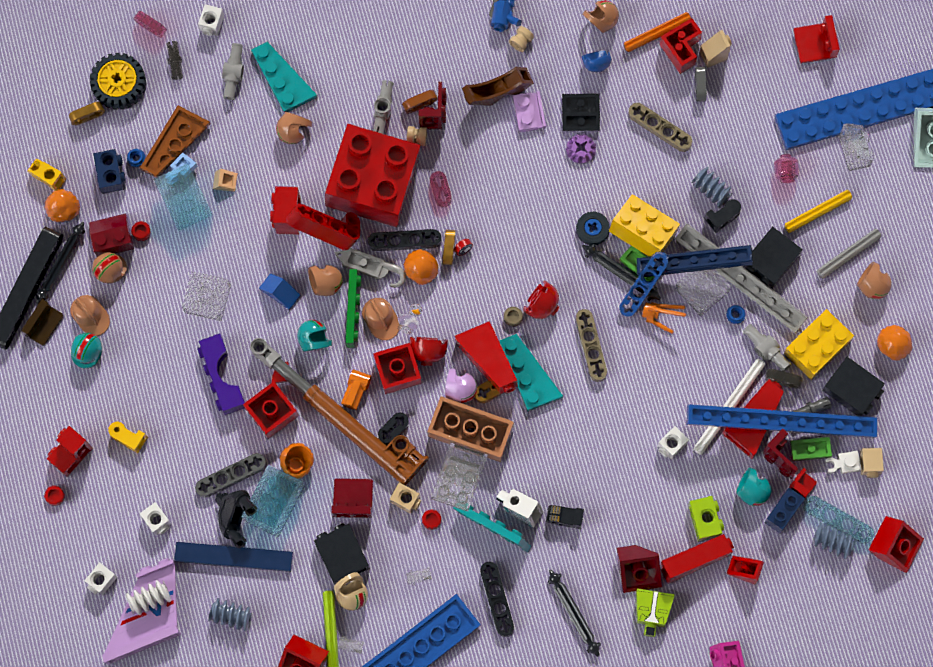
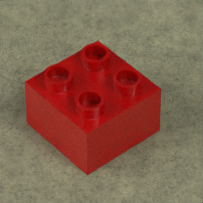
M347 123L325 191V206L346 213L352 212L359 217L397 228L419 160L420 145Z

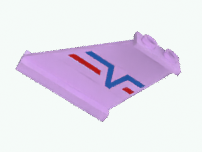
M163 559L152 568L150 566L143 567L136 574L138 580L133 590L140 594L142 586L148 590L149 583L156 587V580L161 584L164 581L169 591L171 602H167L164 599L162 606L156 602L155 609L149 605L148 612L142 608L141 615H138L135 611L133 614L127 602L105 653L102 655L104 663L107 665L181 635L177 625L176 564L173 559Z

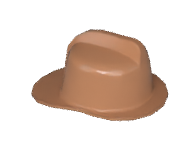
M82 295L74 300L70 311L79 327L85 333H92L96 336L105 333L110 324V317L99 301L90 295Z
M373 298L366 302L362 315L371 333L380 340L394 338L399 331L400 323L390 303L383 298Z

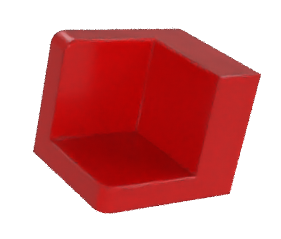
M805 468L800 471L789 486V488L804 498L808 496L817 484L816 480L805 473Z

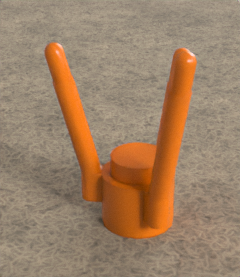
M646 302L642 317L647 318L646 322L652 323L671 334L674 333L672 329L657 322L654 318L658 319L659 313L686 316V313L661 309H685L684 305Z

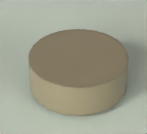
M509 307L505 310L504 321L508 326L515 327L522 322L523 314L519 308Z

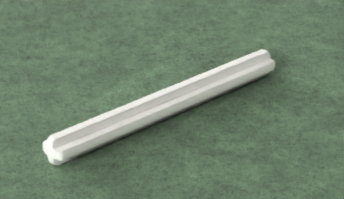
M756 359L723 407L735 408L764 368V361ZM709 426L693 450L702 455L721 427Z

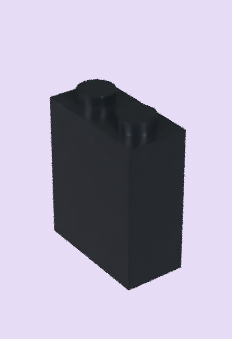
M772 226L752 250L753 265L744 267L773 289L799 258L803 249Z
M847 356L822 391L856 416H862L863 413L867 415L873 408L872 401L874 399L879 400L884 393L882 388L885 383Z
M342 523L334 527V531L328 534L323 532L316 536L317 539L313 540L334 585L351 573L358 572L360 574L370 569L349 524L345 525Z

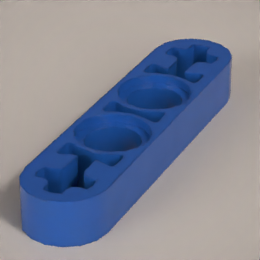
M656 252L652 255L621 301L619 310L622 315L626 317L634 315L667 267L668 256L665 253ZM662 257L664 264L660 263L655 270L653 267L656 264V259ZM646 272L653 273L654 280L646 281L644 274ZM640 287L643 289L644 294L638 297L633 293V289ZM631 299L635 300L631 306L633 310L629 309L626 311L625 305H628Z

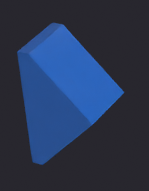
M271 273L259 287L261 291L288 310L292 308L301 296L286 280Z

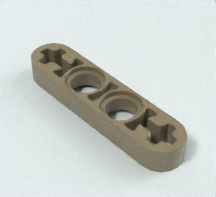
M633 103L630 106L628 115L632 121L678 151L686 152L691 148L692 138L689 134L641 103ZM640 109V114L634 115V110ZM645 113H647L644 121H642L643 116H645ZM655 118L658 124L656 126H649L647 120ZM670 128L673 130V135L667 137L663 134V130ZM686 139L687 143L681 146L680 142Z
M582 309L576 314V324L589 375L593 381L601 382L607 376V368L592 313L587 309ZM583 314L589 317L587 319L588 327L584 328V321L579 320ZM586 332L594 334L592 341L584 339L583 336ZM589 351H598L599 357L597 359L589 358ZM596 363H598L599 370L603 371V373H601V377H598L597 374H593L596 370Z

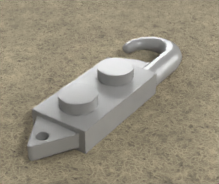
M352 248L346 251L335 252L337 258L343 263V267L357 269L359 273L382 279L389 271L399 274V282L391 283L390 287H400L406 280V273L401 267L386 262L383 259Z

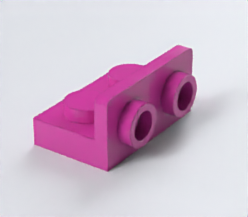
M739 641L718 643L709 647L713 667H745Z

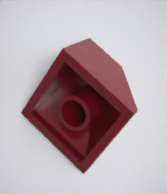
M638 545L616 548L623 593L635 592L637 589L648 590L662 587L660 561L657 552Z

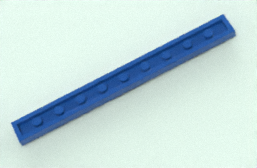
M689 404L687 405L686 425L780 431L783 428L786 432L876 438L878 418Z

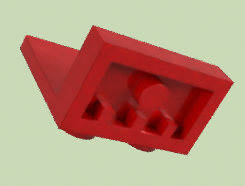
M832 15L825 16L821 24L793 29L800 63L837 58L840 48Z

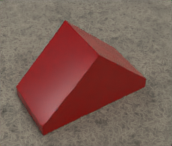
M732 556L726 574L755 585L764 562Z

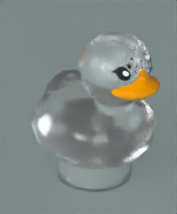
M412 304L409 307V313L400 314L397 318L399 323L397 329L409 335L412 334L413 330L418 329L420 322L416 317L421 315L422 307L419 304Z

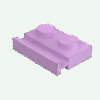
M540 91L513 95L519 132L546 128Z

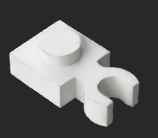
M858 451L838 454V460L834 458H827L825 460V463H832L834 465V468L827 470L829 474L836 472L837 469L841 470V474L862 470Z

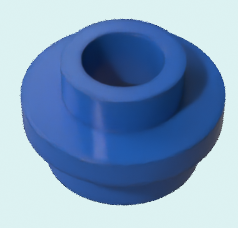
M132 149L127 154V162L132 167H140L146 158L144 152L140 149ZM135 156L140 157L138 161H134L133 158Z
M739 305L729 307L726 312V317L732 324H740L746 316L745 310ZM734 312H737L739 314V317L734 318L732 314Z

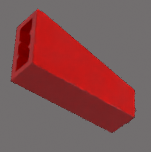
M490 321L454 336L458 348L500 394L511 393L518 387L516 376Z
M768 379L744 408L776 410L784 392L782 386L776 381L772 382ZM726 428L722 435L753 459L767 430Z
M724 534L662 560L660 570L667 584L673 583L730 556L733 553V543L729 537L726 538Z

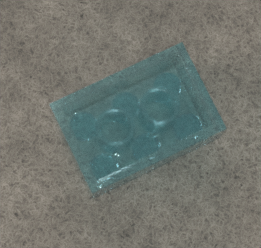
M189 164L153 179L178 232L213 216Z
M268 465L250 499L257 506L256 513L248 516L244 511L241 516L243 521L279 538L305 487L303 481Z

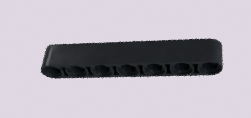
M46 226L40 232L0 312V348L7 350L11 345L62 243L64 236L62 233Z

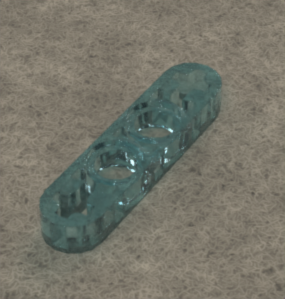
M810 496L804 501L803 508L807 514L832 528H836L840 532L843 531L847 536L849 534L852 535V539L855 540L857 538L856 541L859 543L867 544L873 539L874 531L869 525L816 496ZM815 501V506L821 508L822 505L825 506L821 511V515L817 514L820 511L817 508L810 510L808 502ZM832 510L835 513V519H826L825 511ZM843 520H850L853 524L852 529H844L842 527ZM859 525L860 527L858 528V530L861 532L867 530V535L870 537H866L865 539L861 538L862 534L857 531L855 534H853L852 532L856 529V526Z

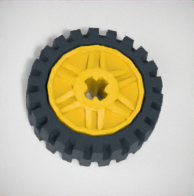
M111 53L108 54L107 58L105 56L102 57V61H97L95 63L96 67L93 66L92 73H90V86L94 96L107 108L112 107L115 110L120 108L122 110L125 109V106L128 108L132 107L131 104H136L138 98L141 99L143 97L142 93H145L146 76L142 66L134 57H128L125 53L123 55L115 53L114 56Z

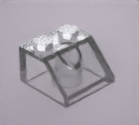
M843 124L839 140L848 171L870 167L875 159L873 149L869 148L868 142L870 139L868 132L864 131L863 125Z

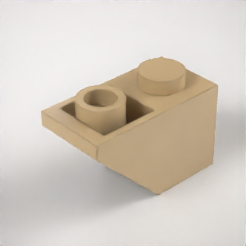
M723 30L717 32L700 46L699 53L707 68L728 59L732 43L730 37L725 35Z

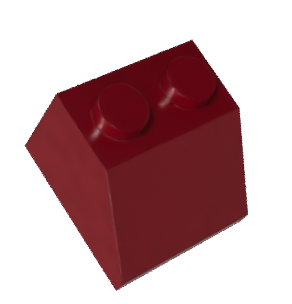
M126 213L89 222L93 251L97 257L108 252L117 254L134 249Z

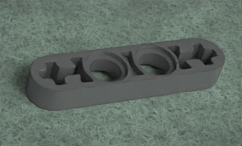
M259 453L252 454L200 479L195 486L196 492L203 498L210 497L263 471L266 467V460ZM257 458L258 460H262V462H260V467L253 465L250 467L252 471L249 472L248 467L245 464L246 462H248L250 466L255 463L254 459ZM236 467H244L245 473L242 476H236L234 473ZM220 475H226L228 478L227 482L223 485L217 483V478ZM213 479L217 488L214 489L213 486L207 488L208 492L200 491L202 484L208 486L212 484L210 480Z

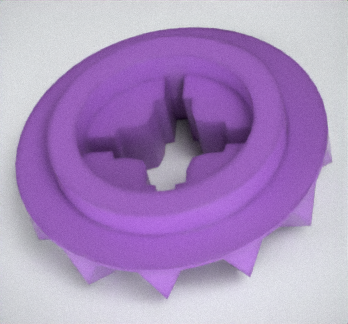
M577 134L568 141L566 153L572 161L586 163L595 156L596 144L592 138L585 134ZM577 145H580V146L585 145V148H584L585 151L583 152V151L581 150V151L577 152V150H578V146H577Z

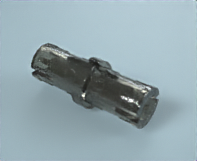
M172 41V45L171 42H168L166 44L169 55L167 61L171 68V78L178 80L177 76H179V79H182V58L179 55L178 42Z

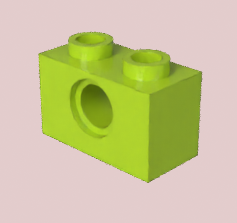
M713 496L689 501L688 506L698 542L722 535L724 524L722 519H718L719 505L717 500L714 501ZM709 514L712 517V521L710 523L704 522L702 515Z

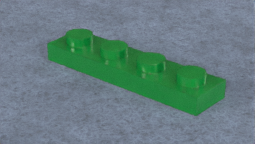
M357 269L349 270L346 326L347 348H355V342H358L359 331H355L356 324H359L360 313L356 312L357 305H360L361 295L357 294L358 287H361L362 277L358 275Z

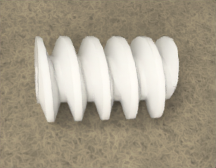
M156 580V587L149 583L148 590L142 586L140 594L133 590V597L126 593V598L133 614L135 611L138 615H141L142 608L148 612L149 605L155 609L156 602L162 606L164 599L167 602H171V597L164 581L161 584Z

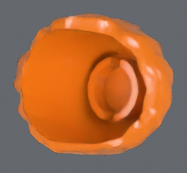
M58 189L47 197L44 209L52 221L64 222L73 220L79 215L80 203L72 192Z
M422 249L409 253L403 264L406 275L419 285H426L432 282L438 274L439 265L437 260L431 253Z
M891 325L882 329L878 334V348L891 360L898 361L904 359L911 353L913 349L911 335L904 328Z
M303 443L290 444L284 448L279 457L280 467L292 479L303 478L310 472V468L314 463L311 449Z

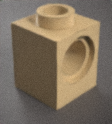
M862 448L860 451L861 475H867V478H877L884 471L882 448Z
M399 482L390 497V503L411 514L413 509L416 511L421 503L420 493ZM404 495L412 497L409 503H403L401 499Z

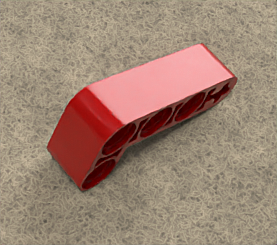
M300 203L286 217L287 223L292 228L345 251L349 250L360 237V219L352 212L346 213L341 220H338Z

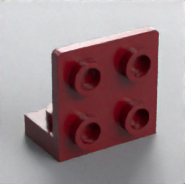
M438 82V109L432 107L419 109L420 128L442 130V123H446L447 94L442 82Z
M782 428L766 445L763 454L770 464L774 463L779 467L778 471L784 477L792 479L797 473L798 468L780 452L787 442L786 437L788 435Z
M335 478L334 498L331 509L332 516L336 518H372L373 480Z

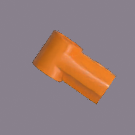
M353 369L349 376L348 387L341 404L349 409L357 410L364 391L366 392L372 376Z

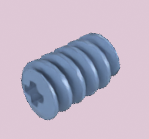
M707 166L695 176L691 183L695 182V188L701 187V193L707 191L706 197H712V203L718 201L717 207L720 208L732 196L733 193H729L732 187L729 186L725 189V181L719 184V176L713 179L715 172L707 174L709 169Z
M820 522L813 540L815 547L822 543V550L829 546V553L836 549V556L843 552L844 559L846 560L851 554L857 538L852 542V535L849 534L844 538L845 533L843 531L837 535L836 528L830 532V526L827 525L822 529V522Z
M217 598L211 607L208 621H211L213 618L214 623L217 624L221 619V625L225 626L228 622L229 627L232 628L236 624L237 630L243 627L244 631L247 632L251 623L252 613H250L249 606L243 611L242 604L235 609V602H232L230 607H228L227 600L221 605L220 598Z

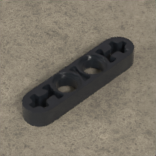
M436 229L375 232L368 237V245L373 251L436 248L442 241L441 233ZM412 235L420 238L417 244L409 242V238ZM422 235H425V243H423ZM431 235H435V238L438 239H435V242L432 243L431 240L427 238H431ZM397 236L401 239V242L398 245H392L390 239ZM384 237H387L388 246H385V242H379L378 246L371 242L375 238H378L379 241H385Z
M485 562L481 566L480 572L495 627L500 636L509 637L514 631V624L496 564ZM487 566L495 570L492 572L493 579L497 577L498 581L494 580L486 583V580H490L488 573L484 574L483 572L486 571ZM491 585H498L500 587L499 594L491 595L489 587ZM501 603L506 607L503 614H497L494 611L496 604ZM508 615L509 618H505V622L511 628L505 633L504 630L499 629L502 627V621H497L496 618H503Z

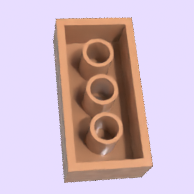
M440 396L427 434L430 438L501 462L514 428V422ZM469 428L475 430L474 432H467Z

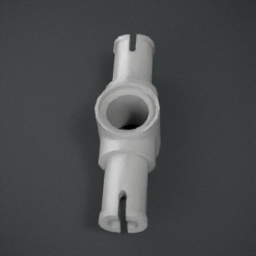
M232 43L230 58L223 65L222 78L225 82L223 97L227 100H234L236 85L239 84V81H242L244 74V65L241 61L243 45L238 43Z
M387 80L382 81L380 95L374 103L375 112L373 118L375 122L373 131L384 134L386 121H388L392 113L391 93L394 85L392 81H388V86ZM381 106L387 107L385 111L378 110Z
M752 324L745 327L743 333L752 340L755 352L763 360L766 361L768 359L774 362L783 372L791 366V363L780 353V346L772 336L762 335Z

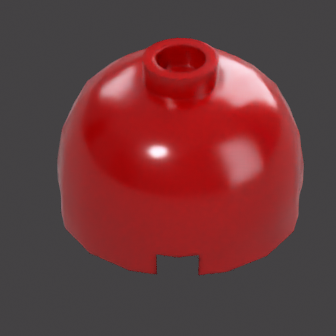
M545 280L543 281L544 285L539 284L528 298L529 306H524L523 308L525 313L536 319H545L550 314L554 316L559 310L557 305L559 293L553 285Z
M410 337L415 360L421 361V365L433 366V362H439L444 358L447 352L448 340L443 339L442 343V340H438V338L417 337L415 340L414 337Z

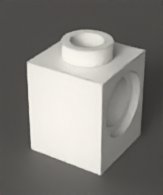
M204 5L198 23L199 29L203 34L218 36L224 19L223 9ZM210 19L215 20L214 23H212V24H207V21H208V20H210Z
M674 426L659 441L658 451L664 457H669L672 460L688 444L689 439ZM674 440L677 443V447H668L667 441Z
M156 502L140 513L155 535L165 533L171 525V522ZM160 516L161 522L157 525L152 524L153 518Z
M99 562L85 579V582L89 584L87 589L96 595L99 592L103 596L118 577ZM104 576L103 584L96 585V578Z

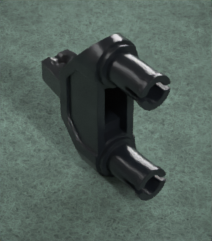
M239 490L230 494L218 493L215 500L220 507L218 511L220 531L226 539H230L234 543L236 548H242L245 546V542H247L239 532L244 513L248 516L254 515L257 506L250 500V495L246 490Z

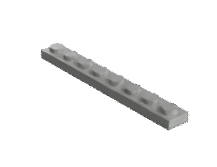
M686 224L675 238L676 241L691 252L720 249L689 224ZM743 266L714 269L794 333L798 331L808 318Z

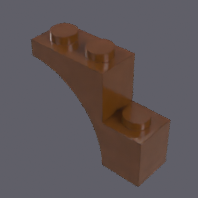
M514 67L505 74L489 81L466 85L462 88V91L469 105L492 106L507 94H520L534 83L527 67Z

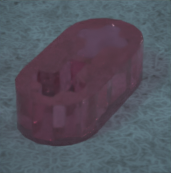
M138 11L133 18L136 23L159 38H162L167 31L161 23L142 11Z
M436 171L430 176L433 196L438 206L447 207L452 201L447 177L443 172ZM436 177L443 179L441 180L442 187H438L437 182H434ZM441 191H443L444 196L447 197L445 202H443L442 199H439L441 198Z

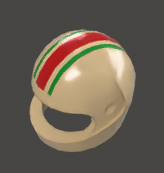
M358 572L345 576L334 586L336 599L339 605L346 610H358L368 600L367 588L363 584V578Z

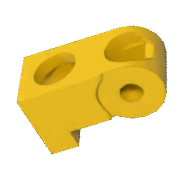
M35 159L27 170L30 175L54 191L60 189L66 180L61 171L39 159Z
M118 421L113 422L108 428L109 434L115 441L137 454L148 439L144 432L138 430L135 434Z

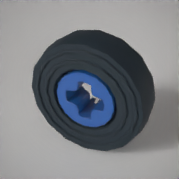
M596 211L587 212L578 219L576 234L587 245H599L608 238L610 224L603 214ZM593 224H595L597 231L594 230L593 232H590V228L588 226H593Z

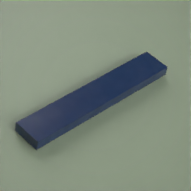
M751 245L668 254V264L661 275L753 265ZM651 257L637 258V276L640 275ZM662 257L656 259V264L653 267L655 270L660 263L664 264ZM651 272L644 274V277L654 276Z
M176 542L174 562L283 572H291L293 552L236 548L232 546Z

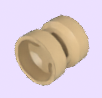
M519 26L516 30L517 34L510 38L509 43L516 50L524 52L527 48V43L534 39V35L527 28Z
M408 126L407 141L419 144L420 146H426L427 128L421 127L416 129L414 126Z

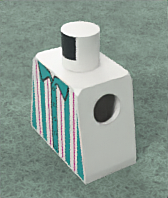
M512 489L510 493L501 490L497 495L496 500L503 503V507L508 514L532 528L535 527L543 513L538 501L515 489Z

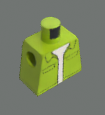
M637 589V623L645 625L644 636L655 637L657 627H665L675 594Z

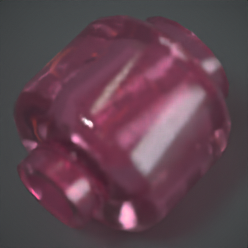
M790 154L780 155V158L774 162L775 178L780 180L781 183L794 182L799 176L798 160L791 157Z

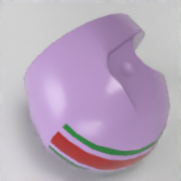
M450 369L446 381L445 397L462 404L470 402L477 393L475 379L468 373L464 376H457L456 369Z

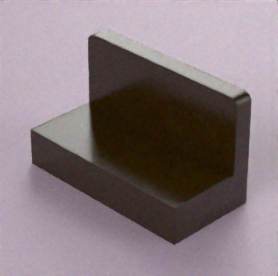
M42 299L21 331L26 337L45 346L64 315Z

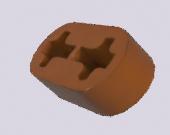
M428 90L405 100L402 106L406 114L432 105L438 100V97L434 90Z

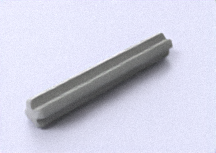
M874 229L818 269V275L821 278H825L879 240L882 236L879 230Z

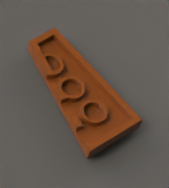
M177 105L140 169L158 178L211 124L210 121Z

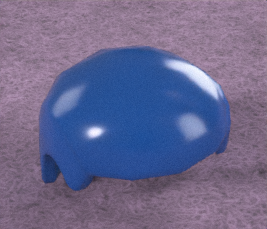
M606 51L592 52L582 56L585 68L595 73L607 69L612 60L610 52L607 55Z

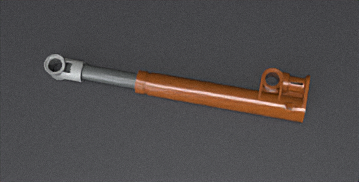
M256 338L251 342L250 348L255 358L263 362L268 368L277 371L304 395L303 399L307 403H310L316 411L398 482L407 485L426 464L429 457L427 455L424 457L420 454L407 437L403 435L396 436L386 446L330 396L321 391L316 384L312 386L281 359L282 356L270 347L264 339ZM258 345L265 346L262 352H256L255 348ZM399 442L406 443V447L402 450L397 449L396 445Z

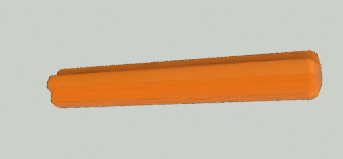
M685 12L624 42V48L627 52L643 46L691 19L688 12Z

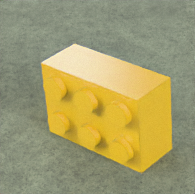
M632 194L612 220L609 232L648 257H651L656 252L665 251L675 237L680 223Z
M826 309L785 349L784 355L812 380L852 341L854 335Z

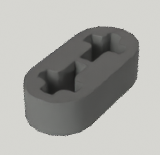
M695 67L696 101H706L705 67Z

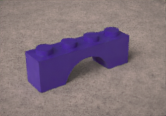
M221 334L199 340L200 347L197 350L200 358L205 359L206 364L203 367L206 375L211 376L212 382L209 384L212 393H217L218 400H215L218 410L223 411L224 415H228L245 409L243 406L245 401L239 386L229 385L222 381L219 376L220 365L228 356Z

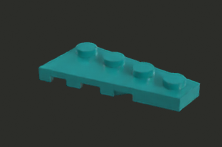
M268 41L251 49L284 113L318 98L310 86Z
M517 334L499 340L516 376L518 390L527 412L563 398L562 393Z
M456 502L453 509L480 526L483 525L492 533L499 534L506 541L512 544L516 543L527 553L529 552L531 545L522 538V533L515 529L512 532L505 529L507 525L499 520H496V522L489 520L491 516L482 511L478 514L473 511L474 507L466 502L463 505Z

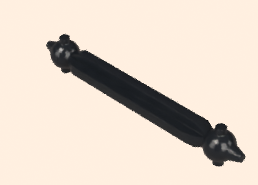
M84 222L73 227L74 233L69 236L42 284V290L36 292L37 304L42 299H48L47 293L52 290L79 242V236L85 233Z
M595 244L582 245L586 258L592 256L597 263L630 286L634 284L638 278L635 274L603 252L596 251ZM636 287V288H635V289L638 290L639 292L644 293V291H643L642 288H640V287ZM657 287L652 288L648 293V301L651 299H661L658 295Z
M549 570L548 583L554 584L555 592L582 640L588 644L587 653H593L599 657L601 643L594 642V635L567 587L560 582L562 574Z

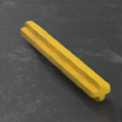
M845 190L786 222L784 225L786 231L791 233L850 201L852 194L849 190Z

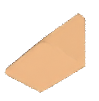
M224 169L217 170L214 175L213 189L234 192L238 173Z

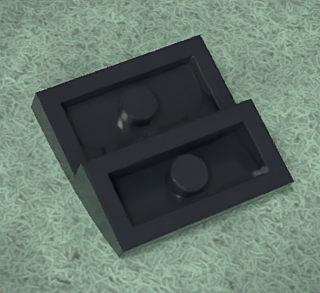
M562 94V131H600V94Z

